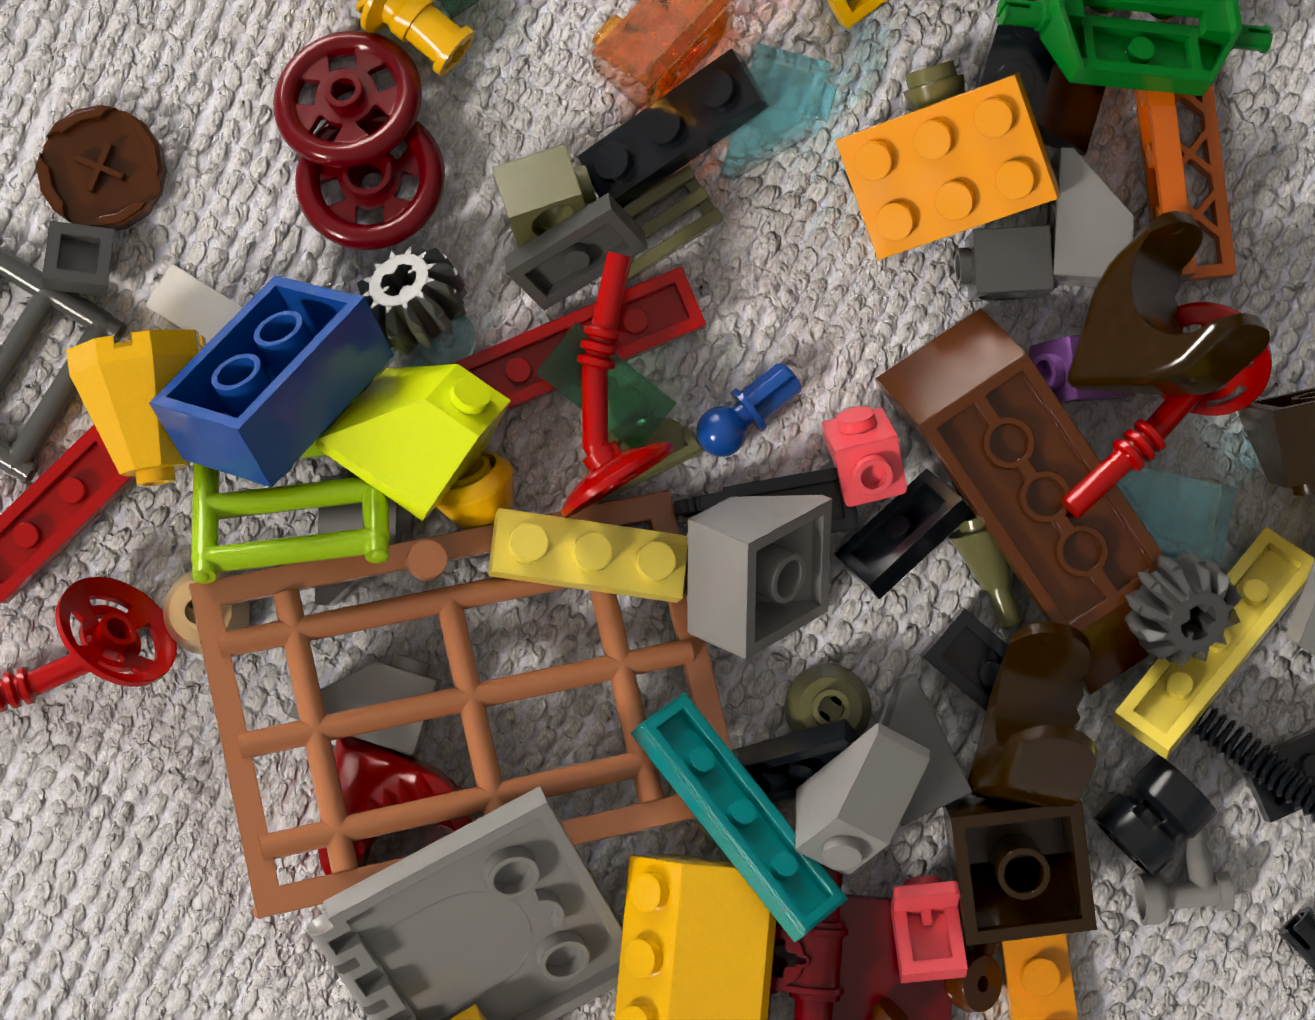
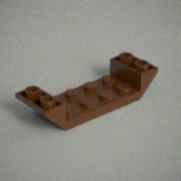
M980 308L875 378V381L909 431L917 428L1047 622L1069 625L1086 635L1090 643L1091 658L1082 685L1087 694H1093L1149 656L1150 654L1139 645L1140 641L1129 630L1128 624L1124 620L1126 615L1132 610L1125 594L1140 589L1142 583L1137 571L1151 574L1156 570L1158 556H1164V554L1117 485L1080 518L1072 515L1063 505L1061 499L1101 462L1028 354Z

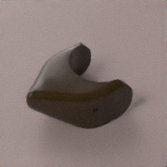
M1171 211L1155 217L1109 263L1092 295L1067 374V381L1071 387L1080 390L1174 396L1205 394L1219 389L1233 379L1267 347L1270 340L1268 329L1260 318L1248 313L1229 315L1209 322L1194 332H1183V325L1177 317L1179 308L1175 296L1180 288L1182 269L1191 261L1203 240V231L1191 215L1184 212Z
M1040 621L1027 624L1012 636L992 688L967 780L972 790V795L989 800L1044 807L1074 806L1079 801L1096 768L1097 759L1096 747L1093 741L1083 732L1075 729L1080 720L1077 709L1084 697L1082 681L1088 671L1091 658L1090 643L1086 635L1077 628L1056 622Z

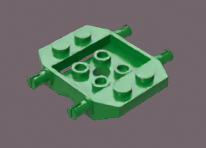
M999 0L996 17H999L997 19L998 25L1031 27L1039 32L1041 41L1069 83L1203 96L1212 85L1231 50L1239 49L1266 53L1270 49L1273 34L1270 33L1272 29L1268 25L1242 24L1238 0ZM1084 6H1089L1099 13H1110L1115 9L1146 12L1162 20L1171 19L1174 16L1198 18L1199 26L1085 14Z

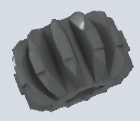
M415 242L404 254L391 248L389 259L382 264L370 262L372 276L357 282L360 296L365 297L390 348L395 347L408 355L419 343L432 350L434 338L441 333L453 335L451 321L466 315L463 298L466 296L467 291L464 287V280L446 255L441 254L437 248L427 250Z
M1183 549L1175 560L1171 557L1159 555L1156 570L1151 574L1137 571L1142 585L1140 589L1125 594L1132 610L1126 615L1124 620L1127 622L1129 630L1140 641L1139 645L1153 657L1157 656L1160 660L1165 658L1170 663H1175L1182 667L1191 656L1206 662L1209 647L1214 643L1227 645L1223 632L1227 627L1241 622L1236 614V610L1233 608L1242 597L1237 592L1236 586L1230 582L1231 579L1226 576V570L1213 560L1208 561L1205 557L1200 558L1197 554L1189 553Z

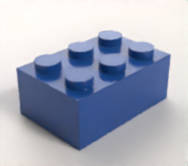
M275 275L149 404L183 460L272 488L281 477L291 470L293 464L314 441L333 424L334 420L352 400L371 384L377 373L390 361L394 354L365 297Z

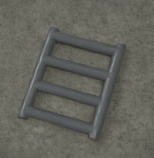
M1 246L0 278H5L33 296L0 347V395L55 309L86 328L75 346L94 338L112 335L114 336V343H117L126 333L127 325L80 294L42 289L43 272ZM68 360L63 364L14 444L11 446L0 439V469L27 484L34 479L39 468V464L34 459L77 392L69 375Z

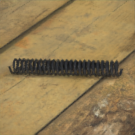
M1214 708L1199 725L1204 714L1207 712L1206 710L1191 728V736L1198 735L1200 742L1207 741L1208 748L1216 746L1217 754L1224 753L1225 760L1233 759V765H1241L1242 772L1250 771L1251 779L1259 777L1260 785L1267 784L1268 791L1276 790L1277 797L1285 796L1286 803L1294 802L1295 810L1303 808V816L1311 815L1312 822H1315V785L1305 796L1314 781V775L1308 776L1296 790L1306 774L1305 769H1300L1287 784L1297 768L1296 763H1291L1278 778L1288 762L1287 757H1282L1270 771L1279 756V750L1273 751L1269 758L1261 765L1271 749L1270 744H1267L1251 761L1262 743L1261 738L1256 739L1243 754L1248 743L1253 738V732L1247 733L1243 740L1234 748L1238 739L1245 731L1244 726H1239L1225 743L1230 732L1235 727L1236 721L1231 720L1216 737L1220 728L1227 720V714H1222L1207 732L1212 721L1219 713V709Z

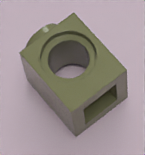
M565 144L492 167L518 248L586 207V204L596 201L586 166L582 165L573 168Z

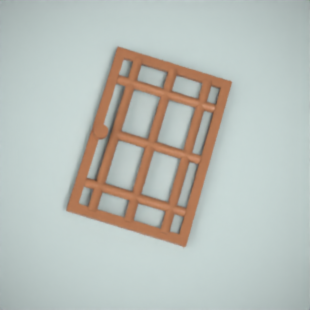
M669 490L590 505L568 517L619 526L649 522L650 530L680 534ZM559 511V512H554V513H549V514H544V515H551V516L563 517V515L561 514L560 511ZM494 524L389 545V558L383 563L368 562L365 559V555L294 563L218 578L208 584H189L254 901L253 915L260 919L324 904L323 901L405 858L358 868L353 841L477 813H483L484 816L538 786L542 788L548 798L634 779L639 804L561 821L575 846L696 818L679 795L664 798L659 769L630 734L639 724L646 720L636 675L683 665L691 701L732 751L706 641L687 633V562L683 599L678 603L668 602L677 640L630 650L617 594L590 591L605 656L480 682L464 609L567 589L568 587L492 577L304 615L299 591L403 570H409L419 580L430 581L436 579L442 574L448 561L490 553ZM273 596L278 621L226 631L222 606ZM435 615L439 616L454 688L325 714L310 641ZM284 646L299 720L247 731L232 657ZM611 681L627 753L502 781L486 707ZM460 713L477 787L347 815L332 740ZM305 746L321 821L268 833L253 757ZM327 848L332 874L279 886L274 859Z

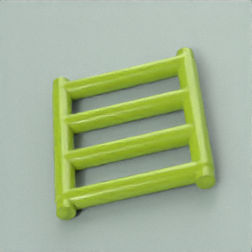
M382 370L377 373L373 381L382 373ZM368 385L366 388H364V389L352 400V402H351L350 404H352L370 385ZM318 438L299 459L327 456L315 447ZM194 463L191 562L192 579L197 583L208 584L215 581L217 572L365 555V559L371 563H383L389 558V498L359 477L219 493L220 471ZM362 503L363 529L218 546L219 519Z

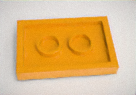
M1020 73L835 140L878 260L1056 200L1061 196Z

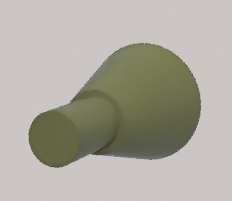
M973 512L959 525L958 530L949 535V539L982 589L988 592L999 627L1014 626L1024 619L1012 586L1014 581L1013 570Z

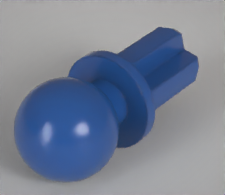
M777 363L743 391L740 392L737 388L732 390L730 393L736 402L733 407L717 406L707 410L700 417L696 428V435L700 446L707 453L718 457H726L736 453L746 440L747 427L753 423L762 432L767 428L764 421L801 392L802 386L796 375L783 363Z

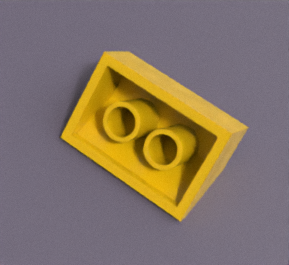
M679 854L629 855L614 1020L768 1019L776 918L732 863Z

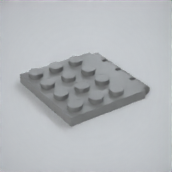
M540 786L323 901L326 912L314 918L307 927L308 934L328 962L334 966L335 972L357 1003L363 1007V1011L369 1020H449L474 1004L478 1006L487 1020H556L617 987L623 927Z

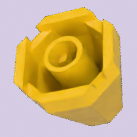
M195 329L143 330L131 332L132 340L114 343V336L112 335L94 338L67 349L69 375L119 474L125 477L136 476L138 487L157 486L175 482V471L189 467L190 461L183 460L149 402L205 347V337L203 335L199 336V332Z

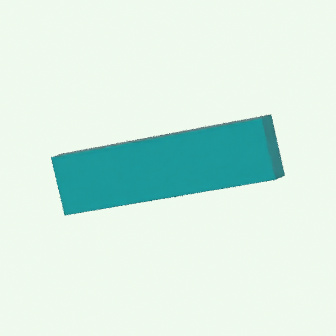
M685 692L643 721L630 733L794 943L804 937L848 900L819 862L795 851L796 832Z

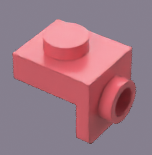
M866 406L852 407L843 410L834 419L821 422L825 445L837 468L842 498L846 506L853 507L902 495L907 491L898 435L882 407L875 409Z
M918 876L905 881L903 886L893 888L891 916L901 983L966 977L968 967L958 909L960 900L958 881L942 882V879L937 876Z

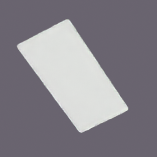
M174 264L169 266L146 302V307L178 327L198 331L199 336L203 335L205 337L206 344L243 308Z

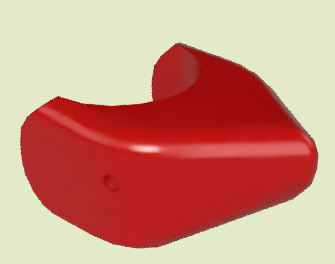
M352 736L336 740L334 756L347 815L460 790L457 784L440 769L425 761ZM476 814L437 823L456 831L479 818ZM379 836L353 841L358 868L367 866L372 845ZM327 848L318 849L320 864L325 875L332 874Z

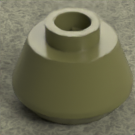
M834 664L816 665L800 673L790 685L784 705L786 721L792 733L846 719L859 737H861L869 724L872 708L870 695L863 681L851 670ZM831 697H837L841 704L837 705L831 700ZM819 712H824L830 719L828 721L824 720Z

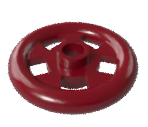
M360 30L332 33L311 42L301 49L282 71L276 84L273 99L275 122L285 142L292 150L310 162L333 168H349L364 165L391 152L409 134L420 112L422 84L417 67L411 57L391 39L377 33H367ZM345 56H356L357 66L355 68H341L331 72V60ZM387 67L396 85L379 92L371 75ZM305 83L319 85L316 90L314 105L299 104L300 94ZM355 91L349 99L337 100L341 95ZM376 109H379L388 119L381 127L368 135L361 127L364 126ZM321 120H325L334 127L341 128L333 142L321 139L313 134Z
M376 109L361 129L370 135L381 127L388 117L381 110ZM416 120L413 128L403 140L408 147L399 159H395L394 156L388 153L373 162L356 167H326L310 162L300 156L296 168L295 187L297 199L305 218L322 236L338 245L351 249L377 250L391 247L407 240L430 220L443 194L445 165L441 150L432 134ZM325 122L314 132V135L333 142L341 128L334 127ZM378 173L382 175L381 182L372 188L361 186L362 180L368 174ZM403 175L420 178L418 189L412 201L396 197L401 189ZM338 179L339 187L345 200L328 206L323 198L320 185ZM384 207V222L370 225L357 224V211L359 208L374 210Z

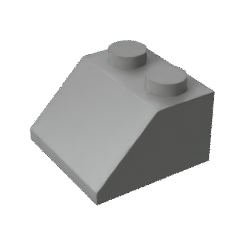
M824 495L730 497L689 518L687 533V633L743 659H748L828 612L832 498Z

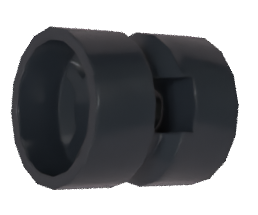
M1158 754L1131 779L1133 792L1130 795L1117 793L1093 817L1095 823L1110 840L1151 877H1155L1179 853L1177 840L1180 837L1194 838L1218 814L1205 795L1175 766ZM1147 808L1162 822L1153 831L1140 819Z

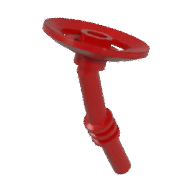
M607 252L592 323L591 325L584 326L583 332L589 337L588 339L581 340L580 347L586 351L584 354H578L577 361L582 364V448L588 456L583 460V463L589 473L580 481L564 503L560 511L564 518L582 511L656 465L675 450L671 442H662L622 451L616 440L610 443L608 441V370L615 369L616 365L610 358L611 356L618 355L619 348L613 344L615 341H621L622 333L617 331V326L632 262V257L613 252Z
M1194 302L1178 306L1177 317L1183 327L1201 324V327L1209 322L1241 312L1222 304ZM1269 343L1264 351L1253 360V363L1246 366L1233 379L1217 390L1196 395H1160L1164 402L1146 421L1138 419L1133 424L1134 430L1127 429L1123 433L1124 440L1116 439L1112 443L1114 451L1061 499L1066 509L1075 517L1080 518L1131 470L1140 472L1145 467L1144 461L1151 462L1155 458L1154 451L1159 453L1166 448L1164 440L1188 413L1205 416L1226 415L1239 411L1254 402L1264 391L1270 378L1272 353ZM1238 385L1246 387L1240 394L1229 400L1217 403L1208 402L1228 396Z
M88 577L76 581L60 597L55 613L58 633L70 654L30 672L26 667L18 668L16 676L12 671L3 672L2 680L0 678V713L8 710V704L13 709L21 707L22 700L27 705L36 702V696L90 672L106 681L122 686L139 687L157 682L170 670L177 654V642L171 638L166 629L163 611L142 591L120 580L107 577ZM90 600H107L126 608L128 611L125 613L118 608L108 605L92 606ZM71 612L81 623L79 638L82 645L77 644L70 626ZM145 627L149 631L154 643V660L139 655L141 652V640L137 632ZM129 671H131V672L134 673V674H124V673H119V672H129Z

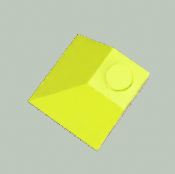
M459 364L386 368L318 438L315 447L423 521L487 448L511 400Z

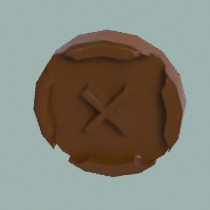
M104 105L76 109L56 122L47 134L48 140L43 146L42 153L39 152L36 166L40 190L54 212L70 223L115 229V231L128 229L148 216L162 196L167 174L163 148L150 128L132 114Z

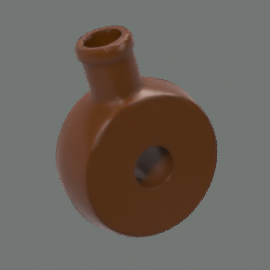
M999 942L976 945L974 951L965 952L968 967L966 977L945 979L946 993L953 1005L963 1011L973 1013L984 1012L996 1003L1002 989V972L1000 966L992 957Z

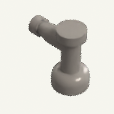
M1203 828L1192 839L1182 837L1183 844H1186V866L1189 882L1166 884L1164 879L1158 874L1155 877H1151L1147 873L1136 874L1134 879V897L1138 917L1143 926L1163 923L1167 919L1170 910L1215 905L1218 911L1233 910L1235 904L1233 882L1227 871L1214 873L1212 858L1206 841H1209L1207 828Z

